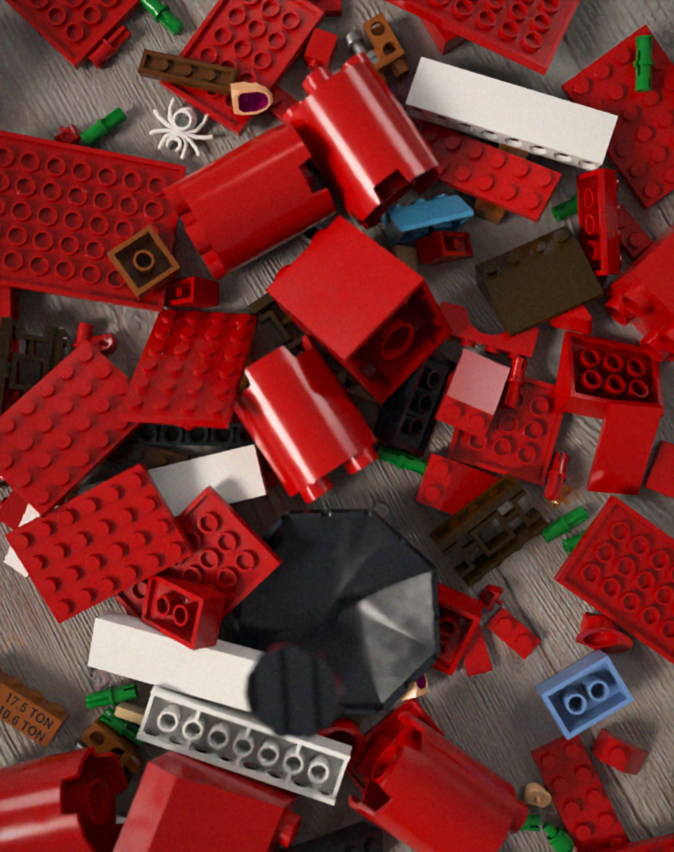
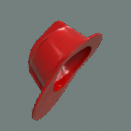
M591 612L583 614L580 633L575 638L577 643L586 645L594 650L600 649L608 654L622 653L632 648V639L618 631L611 619L605 615Z
M348 718L333 720L328 728H324L317 734L352 746L351 757L363 754L367 747V741L360 732V724Z

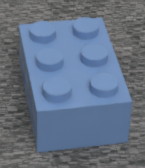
M600 649L534 687L560 732L567 740L635 701L609 656Z

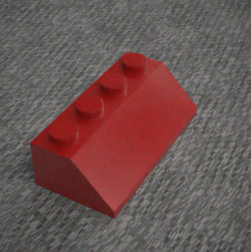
M598 168L576 176L579 243L595 276L620 274V267L622 265V258L619 254L621 232L618 229L620 207L617 203L619 181L616 177V170Z

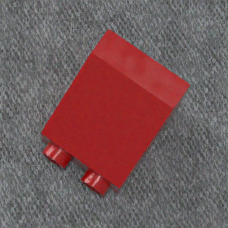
M340 215L328 227L316 232L310 245L292 264L282 267L277 272L274 282L266 289L284 313L305 334L310 335L312 340L380 405L453 332L425 279Z
M195 749V750L198 751V752L206 753V752H204V751H202V750ZM169 751L148 762L113 852H277L280 845L289 849L297 836L303 819L302 816L293 812L299 794L174 751ZM219 757L220 759H222V760H224V761H230V760H228V759H226V758H221V757Z

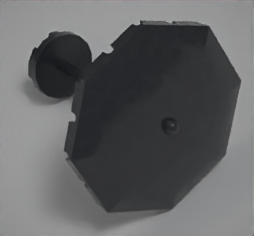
M372 508L287 510L262 537V540L282 559V563L232 610H236V616L233 620L235 644L263 652L259 655L246 676L244 695L250 714H255L264 726L271 729L272 735L282 739H286L287 736L293 738L304 737V740L311 739L317 736L318 732L329 726L338 710H345V714L377 715L379 711H387L408 690L409 685L412 682L415 683L437 661L442 651L437 567Z

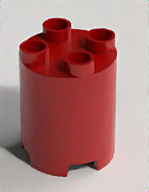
M360 52L351 57L336 74H333L328 66L319 67L310 73L302 83V87L308 96L304 100L292 105L282 117L287 126L291 124L297 131L312 156L310 159L349 215L356 220L359 226L362 225L366 230L382 224L381 218L387 211V208L401 199L412 188L419 195H422L443 173L440 164L435 158V152L365 52Z
M283 123L265 131L163 189L178 217L181 218L192 243L200 256H202L216 281L237 271L336 214L329 190L327 188L319 191L316 190L313 178L305 165V162L312 158L291 124L287 126Z
M305 335L302 337L304 353L294 358L286 347L282 345L245 369L251 386L237 396L233 410L288 495L292 497L300 492L305 502L309 504L334 487L327 473L343 464L348 474L353 475L375 461L379 456L372 447V444L378 441V439L310 335Z
M408 711L399 713L397 719L406 726L393 739L378 733L362 757L356 771L368 782L362 800L352 794L348 798L350 807L416 852H498L507 834H515L525 823L528 815V806L516 798L515 789L509 781Z
M93 745L0 767V852H113L124 826V823L116 824L115 794L128 789L124 770L114 752L97 754ZM103 780H105L109 784L108 788L104 784Z

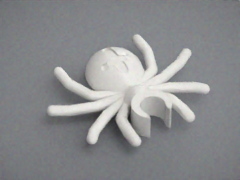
M172 98L168 107V121L170 123L154 109L153 113L157 119L168 127L150 131V135L167 133L158 145L159 150L163 148L165 142L169 151L173 143H178L175 152L177 154L182 152L180 158L183 160L187 154L188 142L195 150L196 155H201L199 148L191 138L201 140L214 138L213 134H192L199 132L206 125L209 118L207 115H205L203 121L196 128L197 114L190 107L179 109L172 117L173 106L176 102L175 98Z

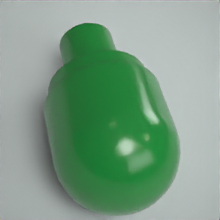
M546 821L542 829L548 834L547 840L556 852H572L574 843L568 833L560 827H554L550 821Z

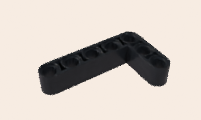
M143 423L135 431L137 441L145 445L244 447L255 444L254 441L248 443L244 441L242 435L246 428L242 423H229L230 438L226 442H221L218 438V432L222 428L201 427L205 432V436L199 442L193 438L195 429L189 431L183 427L170 424ZM151 427L154 430V437L147 441L144 438V431L146 428ZM176 427L180 433L175 441L170 440L168 436L170 429Z

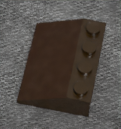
M567 225L474 266L477 286L510 338L604 296V292L579 241Z

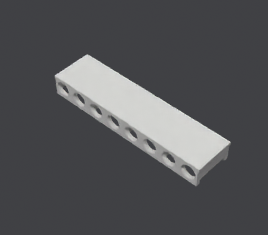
M424 57L420 59L405 103L406 112L409 116L496 143H503L587 171L598 169L603 164L618 116Z
M256 444L148 470L174 517L179 516L210 485L228 504L269 494L259 457V448ZM104 481L81 486L78 495Z
M107 610L95 618L88 666L249 711L244 695L246 676L259 655L263 652L218 639L215 646L193 651L141 622V618Z
M154 685L136 739L334 806L347 763L351 757L352 746L320 735L305 740L304 737L293 738L287 736L286 739L277 738L272 735L271 729L264 726L256 715H251L249 711ZM146 733H152V734H155L156 736H151V735H148V734H146ZM171 741H176V742L180 743L181 745L174 744V743H172ZM195 749L202 750V751H204V752H206V753L198 752V751H196ZM219 757H221V758H226V759H228V760H230V761H224V760L220 759ZM245 766L252 767L255 770L248 769ZM269 774L276 775V776H278L279 778H274V777L270 776ZM295 783L302 784L305 787L298 786ZM319 791L326 792V793H328L329 795H324V794L320 793Z

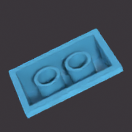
M441 194L434 197L433 200L426 202L425 199H418L411 202L408 206L402 207L401 204L390 206L382 216L381 221L389 247L416 241L437 231H458L474 216V212L458 195L448 196V194Z

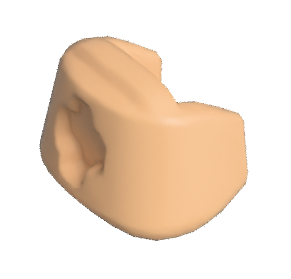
M532 782L525 786V803L545 808L550 804L551 796L544 785Z

